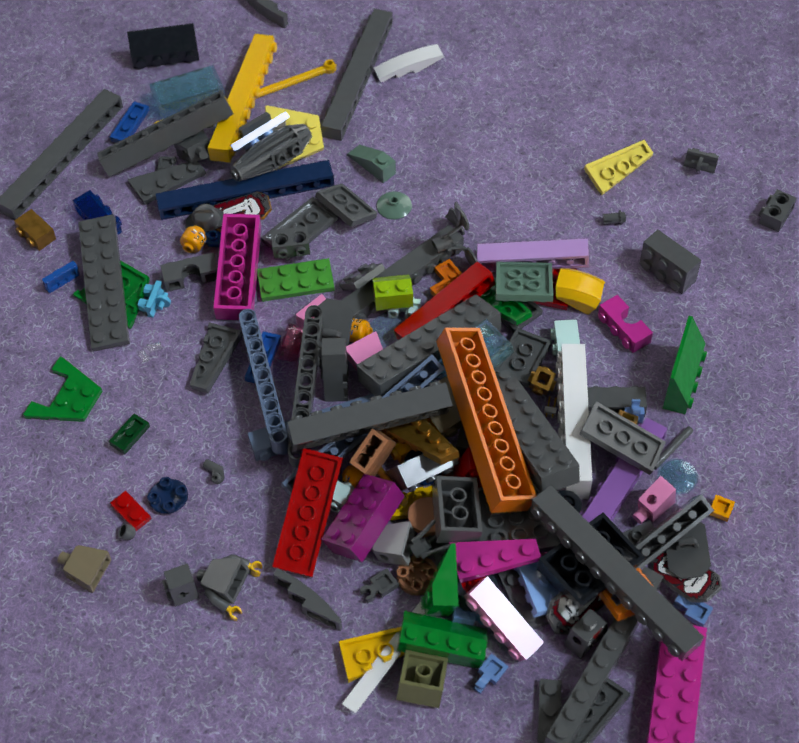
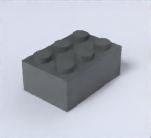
M657 229L643 242L639 264H641L643 269L655 274L657 279L666 282L672 290L683 294L696 282L701 259Z
M436 476L432 487L434 520H436V543L479 541L482 534V522L477 478Z

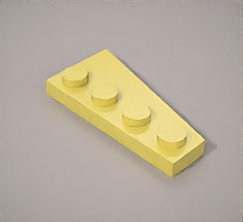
M642 140L586 164L584 170L600 194L603 195L650 159L653 151L646 141Z

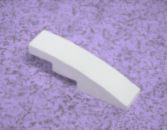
M438 44L399 55L374 67V70L379 80L384 82L395 75L398 78L402 77L412 70L414 73H418L444 58Z

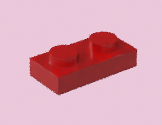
M124 491L110 502L114 510L128 524L132 525L136 531L151 520V516L127 491Z

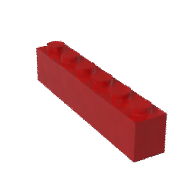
M479 262L473 264L404 322L399 324L394 329L397 340L477 294L480 297L495 285L492 272Z

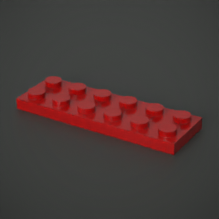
M303 448L272 568L313 577L322 542L321 539L324 534L343 458Z

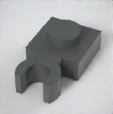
M386 568L370 578L372 585L362 586L360 594L362 595L365 592L371 593L366 597V602L370 603L375 599V595L379 594L383 598L397 589L399 583Z

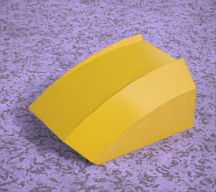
M561 268L556 284V298L589 315L597 308L601 301L605 281L583 271Z

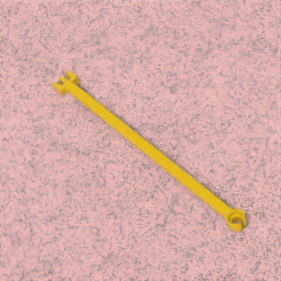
M328 59L324 62L323 66L260 88L259 96L256 99L325 73L332 74L336 72V64L333 60Z

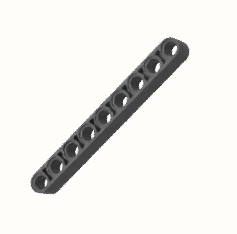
M317 305L309 306L305 312L292 417L302 415L303 418L311 416L310 413L313 411L319 362L318 346L321 345L323 312ZM308 383V384H310V385H308V386H303L302 384ZM304 400H305V401H308L307 403H304V404L300 403L301 401H304ZM289 440V463L291 466L298 468L301 456L293 457V455L297 453L302 455L303 450L292 452Z

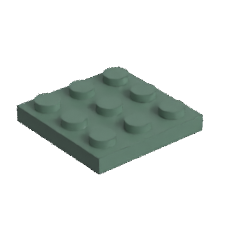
M496 261V300L553 302L552 263Z

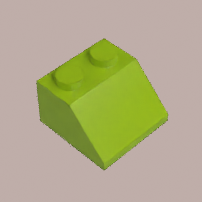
M409 274L372 279L376 311L413 307V289Z

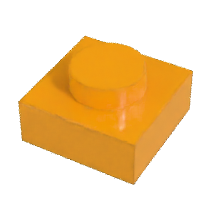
M715 495L711 505L714 511L710 516L728 522L735 502Z

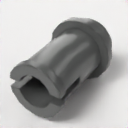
M621 210L617 213L602 215L604 225L615 223L622 225V223L626 222L625 212H621Z

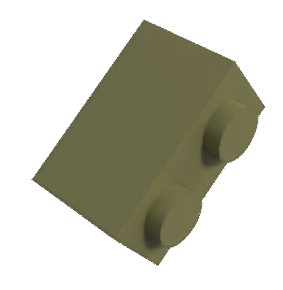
M406 650L396 700L439 708L448 658Z

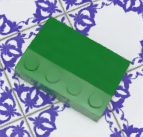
M688 316L663 404V409L684 415L687 408L691 409L694 398L691 397V393H696L699 382H696L695 379L701 376L703 367L699 365L700 362H705L707 351H704L706 343L692 316Z

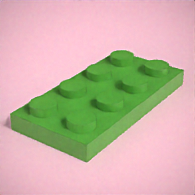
M329 258L257 270L262 302L335 291Z

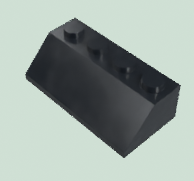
M194 23L127 32L134 69L199 61Z

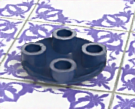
M163 477L152 487L147 498L154 511L170 514L178 511L185 505L188 499V490L181 481Z

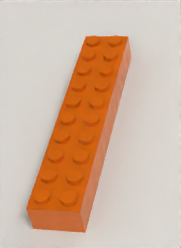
M444 328L436 342L490 512L528 511L531 507L532 499L537 495L480 328Z

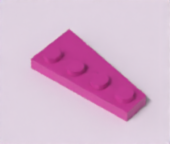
M536 539L451 542L456 543V563L460 583L536 563L541 558Z

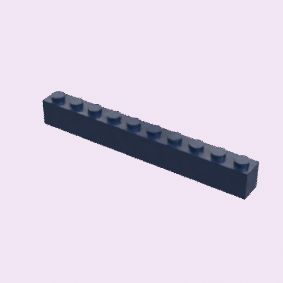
M325 160L270 171L241 182L232 178L156 193V199L161 220L190 215L201 204L214 206L215 204L254 192L266 194L271 199L334 186V175L330 161Z

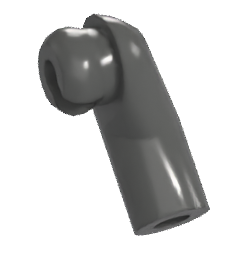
M206 459L203 468L211 471L212 482L215 484L222 483L225 478L223 467Z

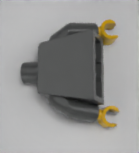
M231 554L221 559H213L207 570L200 569L198 571L197 580L200 581V585L205 590L204 594L211 604L223 612H229L231 620L238 621V618L233 616L232 613L237 611L242 614L241 608L238 606L231 607L230 604H234L249 571L252 576L259 577L261 572L254 568L262 569L263 566L259 561L250 563L248 559Z

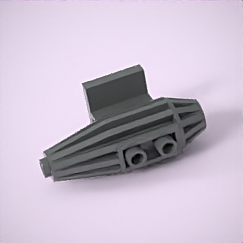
M265 112L239 127L238 130L241 138L271 121L270 114ZM305 124L286 125L280 129H273L272 134L254 144L250 149L245 150L246 153L231 166L230 174L232 178L241 182L273 171L304 153L303 150L312 139L309 128Z

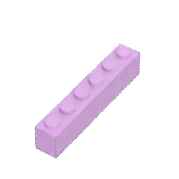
M588 239L478 244L477 261L491 272H496V261L552 263V269L589 268Z

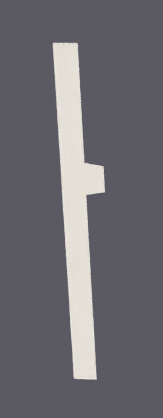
M420 601L412 612L425 615V610L421 608ZM397 632L389 642L394 648L392 659L384 663L378 656L372 664L373 669L364 674L342 705L354 713L359 710L401 654V652L396 651L400 632ZM386 646L380 654L388 656L392 650L389 646Z

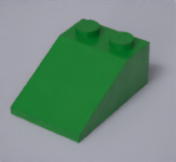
M451 543L443 554L424 597L421 598V608L425 610V615L450 616L458 607L456 543Z

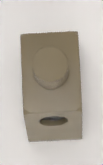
M77 545L71 554L62 551L58 556V563L65 565L63 567L65 576L91 593L96 589L112 560L109 552L106 550Z

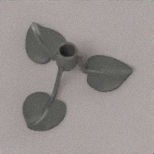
M456 201L454 208L451 207L445 216L456 227L431 241L437 253L446 249L448 252L463 250L468 263L472 266L478 261L469 247H451L454 244L451 235L459 230L463 236L465 235L464 229L466 231L469 230L468 219Z

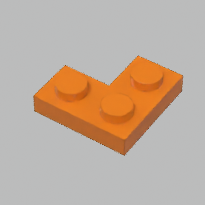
M450 259L434 267L435 273L442 281L430 287V293L433 296L437 295L462 274Z

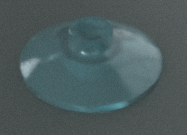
M670 459L664 462L658 471V478L662 476L676 488V494H686L692 491L698 482V473L695 467L682 459ZM679 471L682 475H678L676 472Z

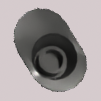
M201 204L186 219V228L189 226H199L205 232L216 230L222 225L224 213L219 208H215L210 204Z

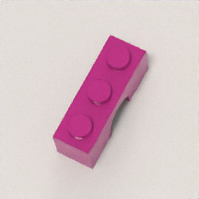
M617 294L600 304L598 317L602 323H606L610 327V331L614 336H618L621 339L623 346L634 353L651 343L653 332L642 320L634 324L623 321L628 316L629 306Z

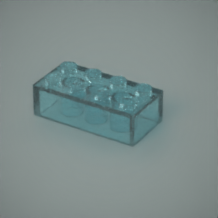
M214 65L149 84L151 96L161 120L220 90L225 95L224 87Z

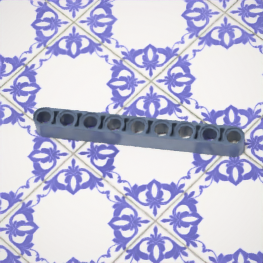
M244 309L239 313V320L271 449L276 454H283L288 451V436L256 313L252 309Z

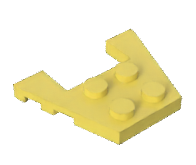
M265 106V112L270 114L271 119L286 111L289 115V118L285 120L286 125L305 124L312 134V139L303 150L304 153L275 170H279L281 167L293 164L299 159L309 157L324 150L319 115Z

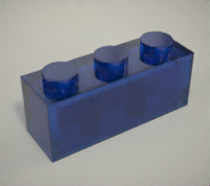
M91 190L72 200L75 211L83 220L112 215L110 207L104 205L98 194L95 195ZM116 215L117 235L122 233V222Z

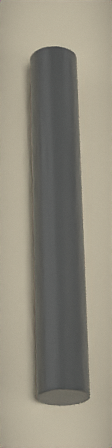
M687 426L661 453L654 468L655 470L693 433V429L690 426Z

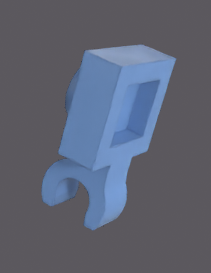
M632 399L631 407H624V411L639 416L638 425L643 422L645 411L644 407H639L640 399Z
M679 594L672 605L680 611H685L684 617L700 627L704 626L713 610V607L704 602H690Z
M491 653L479 668L478 673L482 676L473 689L481 694L489 682L496 685L509 666Z

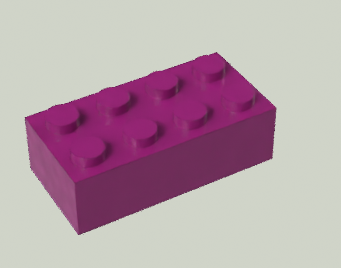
M364 474L321 540L333 553L362 563L404 499V494L394 482Z

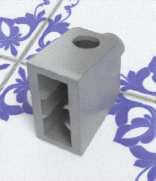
M410 521L386 525L370 551H373L380 562L409 566L412 555L410 548L411 539L416 537L417 532L414 531Z

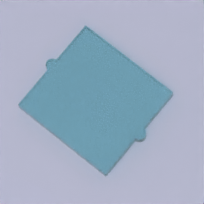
M388 311L373 320L370 326L373 332H377L380 343L386 347L397 339L394 329L403 321L401 317H388Z

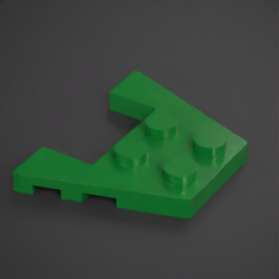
M121 261L128 328L131 329L139 311V299L144 297V287L146 284H149L150 278ZM85 288L73 293L75 298L87 304Z
M60 356L53 366L52 372L66 377L67 380L50 407L31 401L23 414L25 419L40 418L41 420L59 419L60 421L84 422L103 392L100 386Z

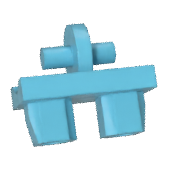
M156 280L155 285L146 284L143 293L149 299H139L138 309L147 312L148 317L154 318L157 308L162 310L163 307H169L171 304L168 293L164 292L161 288L162 281Z

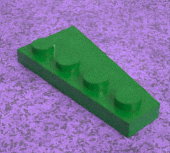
M495 278V285L480 296L501 312V318L516 326L532 317V312L521 301L496 300Z

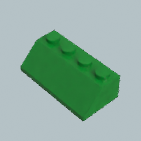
M404 610L396 651L405 653L406 650L445 657L448 658V663L479 669L485 660L488 642L487 629Z

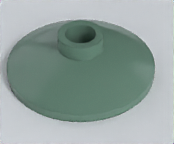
M401 192L385 193L377 201L379 214L387 219H401L407 216L412 208L410 198Z

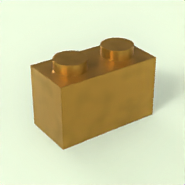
M32 209L14 220L17 227L15 231L21 238L24 236L32 248L35 247L40 251L56 240L53 228Z

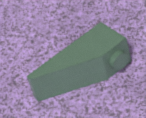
M359 144L347 153V156L382 183H385L396 174V161L383 151Z

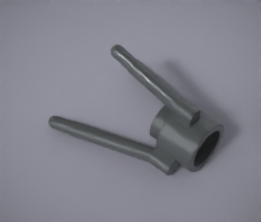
M432 520L416 537L411 539L410 548L417 558L422 557L424 559L429 555L445 551L450 546L449 544L429 550L431 548L430 544L436 540V535L428 540L425 537L422 539L436 523V520Z

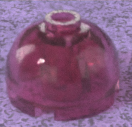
M288 323L285 330L287 334L283 336L278 359L294 362L300 358L303 328Z

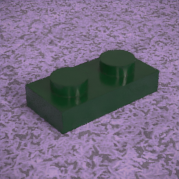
M133 414L109 440V444L123 454H126L149 429V422Z

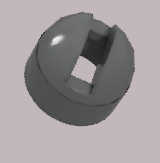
M123 523L118 531L120 539L131 540L135 537L136 530L132 525Z

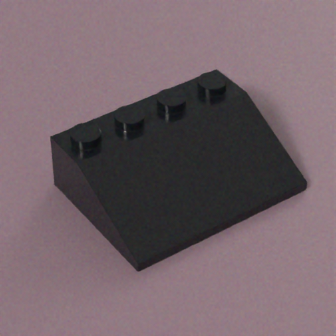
M604 512L589 522L634 568L646 559ZM562 543L539 558L537 570L554 588L579 607H583L607 589L600 579L592 575L590 569L585 564L577 560L570 548H565Z

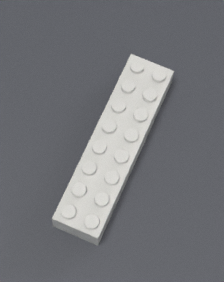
M562 344L561 351H557L556 373H558V378L556 379V390H558L557 406H559L557 419L558 423H560L558 436L579 463L580 482L562 488L560 491H572L580 499L589 500L592 485L590 440L580 435L589 415L585 344Z

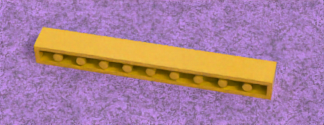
M254 34L227 99L233 115L227 120H221L217 123L207 147L211 161L230 163L232 157L236 154L230 145L241 139L238 128L246 124L247 120L250 119L251 109L255 106V99L259 96L260 87L264 84L265 74H268L269 64L272 63L273 54L277 51V43H275L273 35Z

